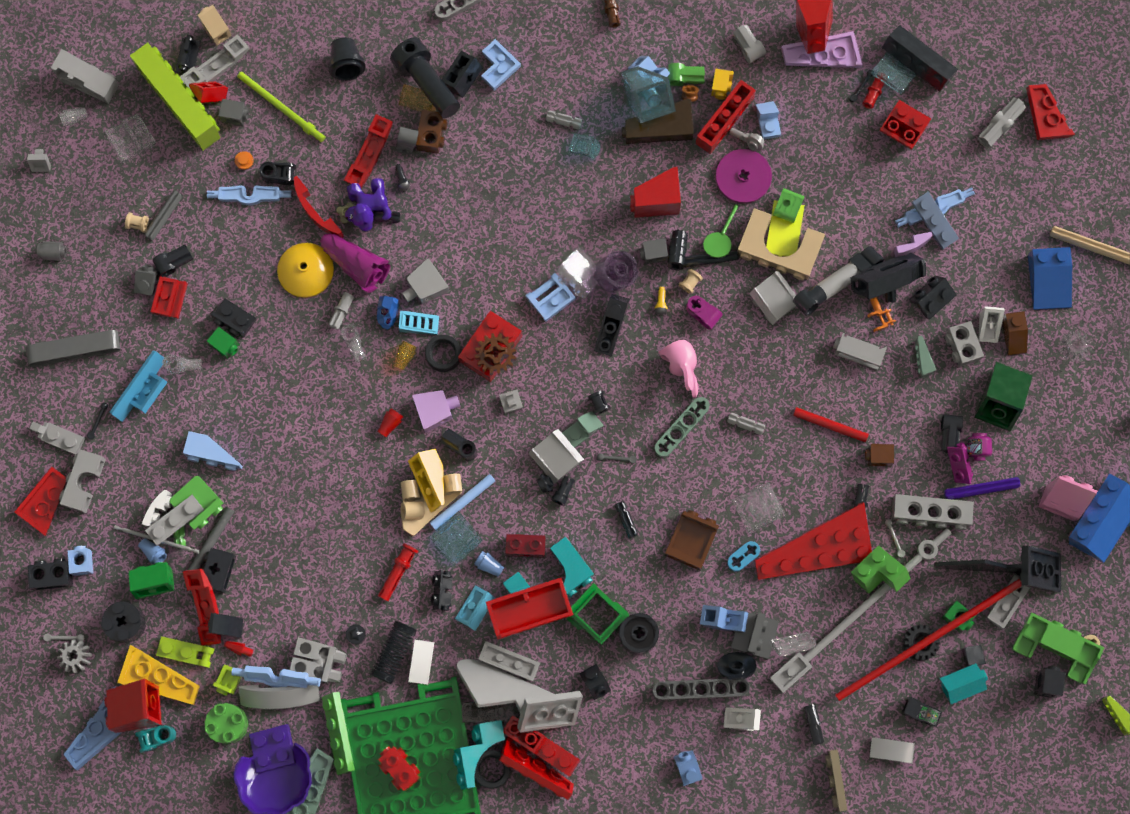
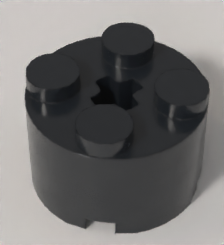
M115 602L105 610L102 616L101 627L109 638L120 643H129L141 637L145 630L146 622L142 610L128 602ZM125 620L127 624L122 625L121 621Z
M634 613L628 616L620 626V642L632 654L641 655L648 653L655 647L658 641V625L647 614ZM638 629H641V633L644 634L640 639L636 638L637 636L633 633L637 632Z

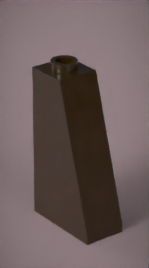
M685 99L625 120V127H622V138H626V144L693 140L691 99Z

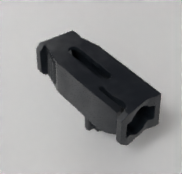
M913 253L889 259L864 269L859 275L850 277L851 290L853 293L864 296L869 300L885 294L886 303H895L896 289L926 276V262L923 258Z

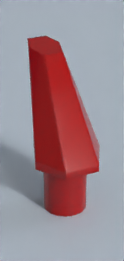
M225 641L224 647L239 656L244 654L251 657L254 651L251 648L245 647L244 643Z

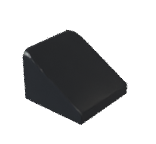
M981 645L962 648L966 667L973 664L978 666L986 664Z

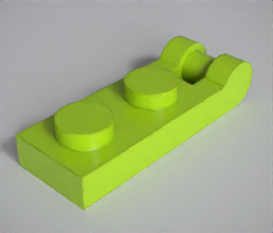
M161 636L156 656L210 668L211 662L209 660L211 654L213 655L214 648ZM199 652H204L202 660L197 659Z

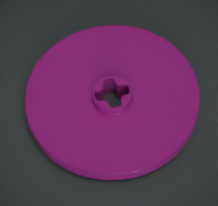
M748 149L735 150L725 155L719 162L716 171V182L719 190L726 198L737 203H752L759 200L767 193L772 181V171L767 160L761 154ZM742 172L745 175L748 174L747 180L740 178Z

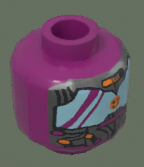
M972 433V436L967 438L968 456L974 457V461H985V457H990L992 455L991 437H988L987 433Z

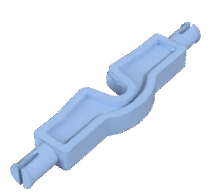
M241 185L219 187V191L207 190V198H218L220 202H239L240 204L251 206L262 201H280V198H292V191L280 190L279 187L256 185L253 187L252 195L248 197L246 196V188Z
M973 188L962 192L958 189L937 197L935 202L944 215L948 209L962 204L965 198L974 195V191H972ZM914 208L907 211L905 217L895 220V223L899 228L907 223L909 225L922 221V218Z
M245 666V669L235 667L232 669V676L244 677L245 681L260 682L271 687L292 686L307 688L308 685L320 686L321 678L308 677V673L286 669L280 671L279 677L273 674L270 667Z

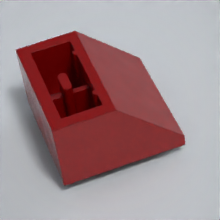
M899 100L880 131L912 150L926 130L931 118Z

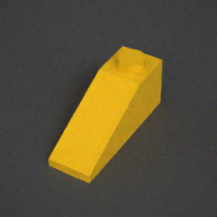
M436 449L418 452L408 460L430 513L444 505L443 465Z

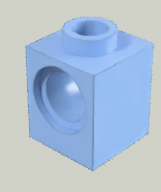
M85 546L73 547L74 550H68L69 574L73 576L93 574L92 551ZM84 556V562L81 565H77L78 557Z

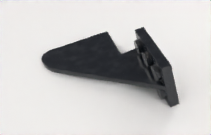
M1022 546V553L1020 555L1022 564L1007 565L986 559L934 563L935 568L948 570L1021 573V586L1061 593V553L1032 546Z

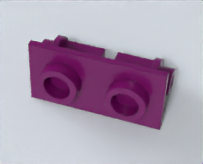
M958 443L957 447H947L955 483L971 484L973 472L970 462L966 461L969 458L967 446L964 443Z

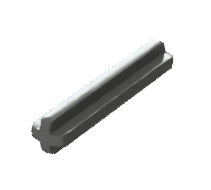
M174 190L144 233L148 239H155L181 200L182 195Z

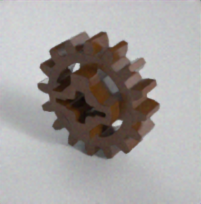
M492 333L490 339L484 336L485 342L479 341L480 348H475V351L479 353L475 355V359L480 360L477 363L478 366H484L483 372L490 370V375L497 371L499 376L501 370L507 373L508 366L514 367L511 361L517 360L516 356H514L517 350L512 349L514 342L508 343V336L502 339L501 333L498 337H495L494 333ZM498 343H501L506 347L502 348L500 345H498ZM491 344V346L489 347V349H488V350H485V348H486L488 345ZM494 351L498 352L497 358H494ZM505 358H508L507 361L501 365V362ZM487 361L492 362L494 366L489 365Z

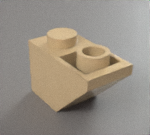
M213 5L205 7L198 14L204 30L216 46L232 36L229 28Z

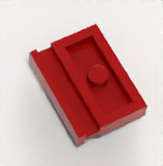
M160 276L151 313L179 319L188 283Z

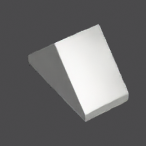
M983 308L979 317L978 341L998 343L1004 308Z

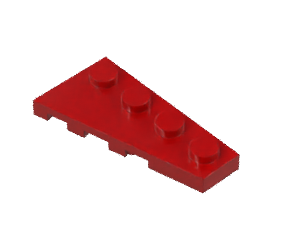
M507 736L503 742L500 761L505 766L519 771L522 776L536 781L541 787H546L557 796L569 800L573 793L574 784L554 769L549 771L541 759H533L527 754L528 750L522 745L520 748L512 743L513 739Z

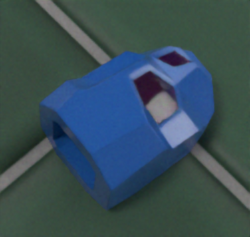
M379 296L377 321L383 329L388 330L397 320L399 300L397 298Z

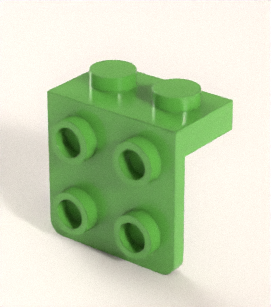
M195 476L170 498V503L175 508L193 495L204 510L188 522L194 530L197 527L199 529L203 528L208 523L207 518L211 514L216 516L223 509L221 505L224 503L199 476Z

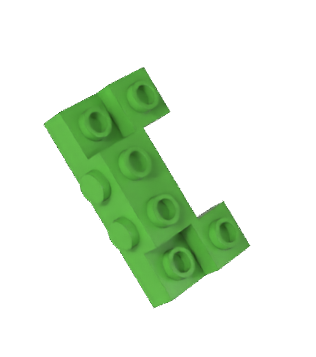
M1032 612L1029 613L1011 650L1031 658L1038 645L1071 661L1072 663L1066 677L1086 685L1092 670L1103 653L1104 647L1081 637L1082 634L1076 630L1070 629L1069 631L1063 628L1064 625L1054 620L1050 622Z

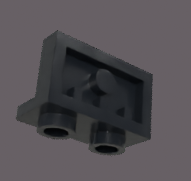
M225 298L217 310L210 313L215 324L220 327L223 325L228 327V332L236 337L240 335L244 338L257 320L256 317Z

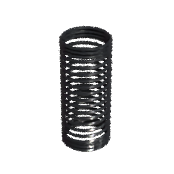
M396 620L393 624L394 627H391V633L387 637L389 640H385L387 643H384L385 646H382L381 652L383 653H379L381 656H378L379 659H376L377 662L375 664L377 666H373L375 669H372L370 675L389 684H393L396 677L388 673L397 675L390 670L399 672L390 666L400 669V667L392 663L401 666L400 663L394 660L403 662L394 656L405 659L396 653L406 656V654L398 650L408 653L400 647L407 650L409 648L400 643L411 646L402 640L412 643V641L404 637L414 640L402 632L415 637L417 632L416 629Z

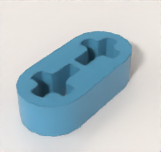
M753 541L745 543L728 558L727 565L729 569L734 572L742 570L758 557L760 546ZM747 546L751 548L754 546L756 548L754 551L755 555L752 553L748 556L744 555L748 551ZM742 556L743 560L739 563L740 567L737 565L733 567L731 565L733 563L732 558L737 560Z

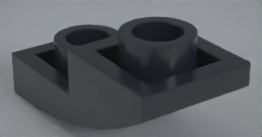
M211 613L208 621V633L242 638L244 619Z

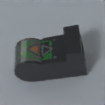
M910 696L907 697L901 714L937 728L942 712Z

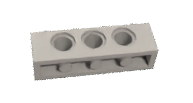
M895 494L892 501L891 520H895L897 524L903 525L908 524V522H916V526L935 524L936 528L955 526L956 530H967V528L973 525L974 502ZM908 508H916L917 515H911ZM928 509H934L937 513L936 517L929 516ZM948 510L955 512L956 519L948 517Z

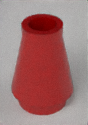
M390 408L389 411H386L377 432L387 438L402 422L403 416Z

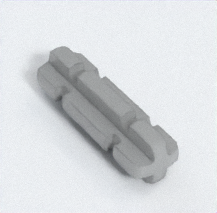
M550 110L546 115V121L552 123L555 121L556 124L567 127L573 126L575 129H580L582 125V119L575 117L573 119L572 116L561 113L555 114L554 111Z
M730 413L727 421L732 425L737 424L738 427L752 432L753 430L755 431L754 433L762 435L765 429L764 424L759 422L757 424L755 421L743 416L738 417L735 413Z

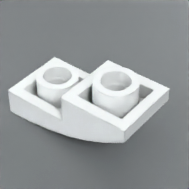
M164 490L156 497L147 510L142 525L149 528L160 519L159 511L167 513V509L171 508L170 498L172 494L169 491Z
M414 641L408 682L428 685L434 642Z

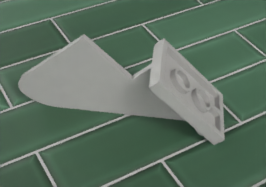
M464 659L457 663L456 669L477 707L509 703L516 704L520 712L517 726L519 732L575 725L583 698L580 691L553 694L482 661Z

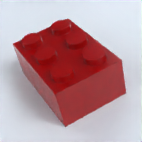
M489 311L458 356L460 363L489 382H492L497 371L490 375V370L483 372L484 366H478L477 363L480 360L475 359V355L479 354L475 351V348H480L478 342H485L484 336L490 339L492 333H494L495 337H498L501 333L502 339L508 336V343L514 342V347L512 348L514 349L523 336L522 330L492 311ZM498 343V345H500L502 348L506 347L503 344ZM491 344L488 345V346L485 348V350H488L489 347L491 346ZM494 351V358H497L498 352ZM507 358L501 362V365L505 363ZM487 361L489 365L494 366L492 362Z

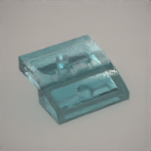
M888 52L871 72L872 75L899 94H902L917 76L916 73Z

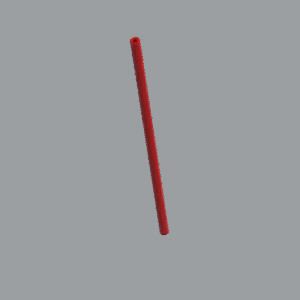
M1017 579L835 694L838 701L843 700L1021 587L1020 579Z

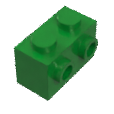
M157 562L151 566H140L134 570H129L130 592L137 600L174 591L173 570L167 562Z

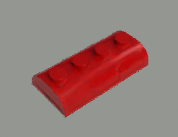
M562 578L486 602L497 640L573 616Z

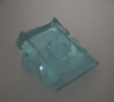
M459 511L429 537L453 567L462 561L468 553L475 550L483 541Z

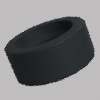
M437 335L427 343L425 357L429 366L434 370L449 372L459 365L458 356L462 351L458 341L453 337ZM447 343L453 347L455 355L451 362L439 364L433 359L432 351L437 344Z
M485 751L478 760L474 777L483 787L490 789L499 788L509 779L511 768L504 764L503 775L496 781H487L480 773L481 764L487 758L493 757L500 760L501 752Z

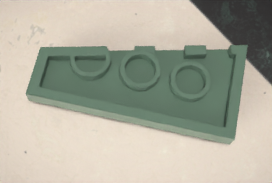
M316 749L310 758L312 784L308 791V796L305 802L294 807L286 814H316L334 758L320 749Z

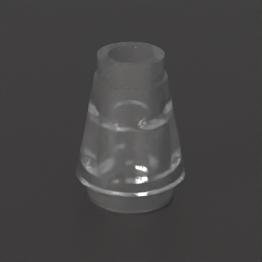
M85 107L65 109L59 113L63 127H71L88 118Z

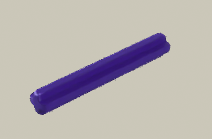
M1014 477L946 489L944 497L945 499L952 500L1020 487V479Z

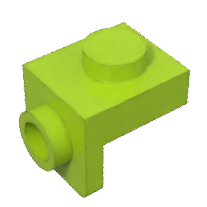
M224 664L213 686L217 687V692L227 696L228 692L234 694L241 676H232L233 668Z

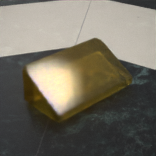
M406 84L403 85L399 100L400 106L422 112V110L436 111L421 89Z

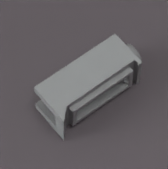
M844 333L840 338H836L833 346L836 349L834 355L878 370L881 366L887 347L879 349L880 347L848 335L845 337Z

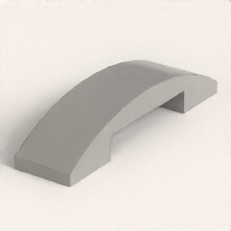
M238 34L223 45L224 49L198 68L192 67L180 76L189 89V84L214 81L246 54L249 47Z
M259 685L239 686L240 704L250 708L282 709L320 701L319 686L308 685L307 688H259Z

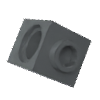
M222 99L219 112L221 122L244 126V121L248 120L249 110L245 103Z
M665 238L644 241L642 248H639L641 260H645V265L668 261Z

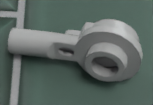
M735 128L730 130V135L747 142L751 150L761 151L763 149L765 141L759 134H745Z

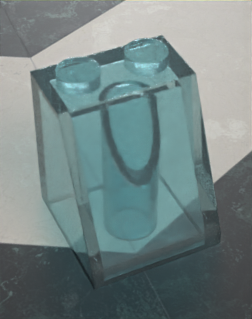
M639 66L621 72L628 104L640 123L676 111L668 77Z

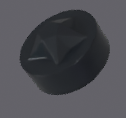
M358 624L351 625L346 631V638L352 644H361L366 638V631Z

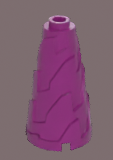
M325 234L320 240L323 251L364 291L368 293L375 291L378 288L375 284L377 282L382 284L390 270V264H388L390 262L385 258H381L365 248L362 249L336 234Z

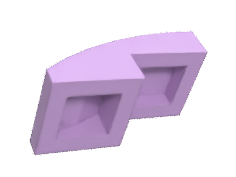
M932 232L913 235L910 244L896 246L894 250L895 257L908 255L923 247L931 239Z

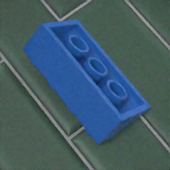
M1109 473L1069 536L1070 545L1102 563L1106 561L1130 523V485L1127 482Z

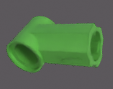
M681 63L668 65L670 73L668 75V84L670 86H682L685 83L704 84V67L685 66Z

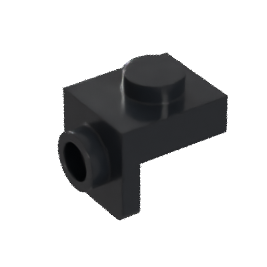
M597 664L579 673L594 700L605 696L611 691Z

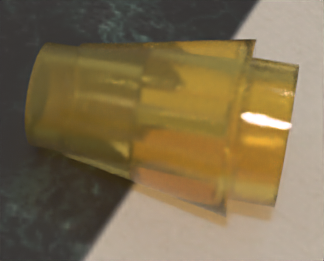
M402 341L401 345L399 344L394 366L404 370L415 355L416 346Z

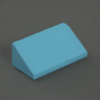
M475 585L455 619L476 631L488 611L486 602L495 599V597Z

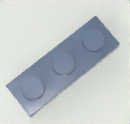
M929 192L924 193L911 202L942 249L959 239Z

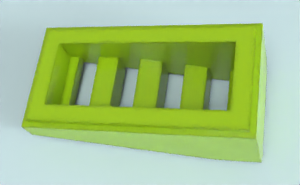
M1111 696L1103 697L1104 705L1124 735H1129L1130 714Z

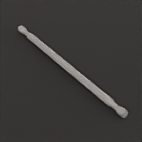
M114 526L116 530H122L123 532L152 540L149 535ZM167 540L161 542L163 544H167L173 547H177L187 551H192L194 553L199 554V550L197 549H191L190 547L173 543Z

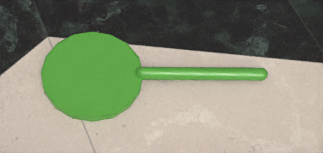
M737 204L734 205L722 232L711 233L705 238L703 247L709 256L720 258L730 252L732 244L729 237L725 235V232L738 208Z

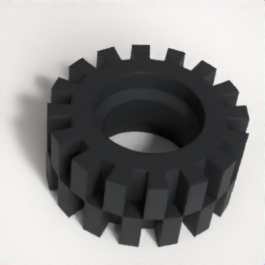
M923 624L911 627L902 639L903 649L907 650L913 646L916 636L922 635L927 637L935 630ZM940 640L934 641L925 650H920L910 658L916 659V661H925L936 655L937 650H939Z

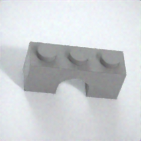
M81 449L79 450V453L73 459L74 466L72 472H69L67 475L66 488L60 494V505L85 514L87 513L93 495L83 491L81 483L89 475L100 477L106 461L104 457Z

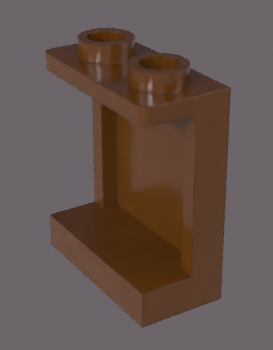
M683 511L664 556L701 571L719 525H716V521L713 519L698 517L699 514L694 511Z

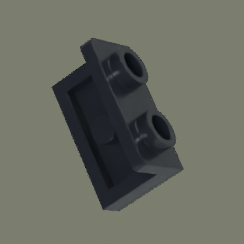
M933 276L927 281L926 285L916 290L909 300L919 307L926 319H931L957 294L946 278Z

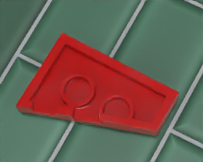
M1047 84L1029 85L1026 90L1037 140L1073 137L1075 134L1066 124L1064 114L1061 115L1058 110L1057 102Z
M51 467L15 510L17 515L44 536L47 535L60 501V494L66 486V477L54 467Z

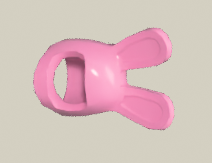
M678 340L667 345L658 353L662 359L670 362L669 371L673 375L684 376L687 391L692 390V397L696 398L698 395V384L693 371L697 364L696 353L688 341Z

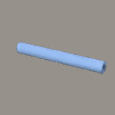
M490 474L487 475L430 522L432 527L437 530L492 485L495 479Z

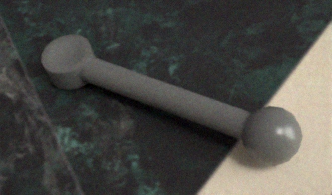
M602 453L597 455V459L600 461L603 459L629 461L632 464L637 461L635 456L629 458L606 456Z

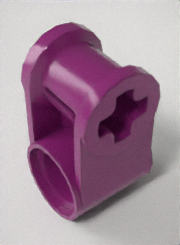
M692 296L686 305L688 314L709 330H712L723 316L719 309L709 304L700 296ZM698 303L699 306L693 309L692 305Z

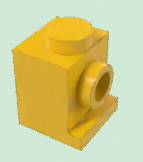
M715 69L711 96H715L719 100L726 99V93L731 92L734 71Z

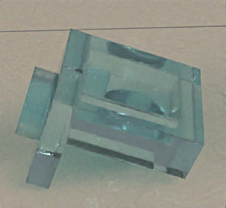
M574 133L568 151L572 154L588 156L591 160L595 161L600 152V143L593 136Z

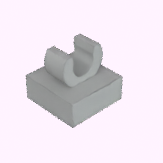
M36 149L35 154H28L27 161L31 172H50L51 164L47 154H43V149Z
M518 390L499 395L505 414L523 409Z

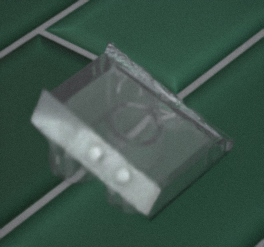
M577 247L557 270L559 273L558 281L562 285H570L573 288V293L583 300L606 276L580 247Z
M769 482L757 485L752 490L732 499L749 534L786 516Z

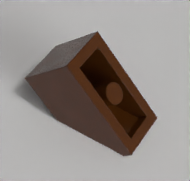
M1025 311L1006 313L1003 316L1002 328L1008 356L1027 353L1028 327Z

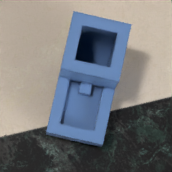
M703 605L700 625L723 631L745 632L748 613L745 611L727 610L718 606Z

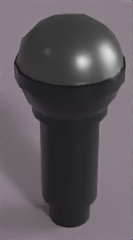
M397 164L395 165L398 177L397 186L399 190L407 191L410 188V182L405 178L401 165Z

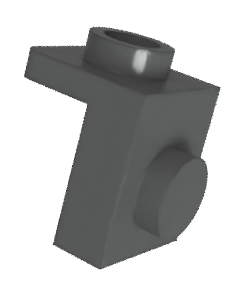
M142 265V267L135 271L134 293L153 296L155 293L156 275L159 274L158 270L151 265Z

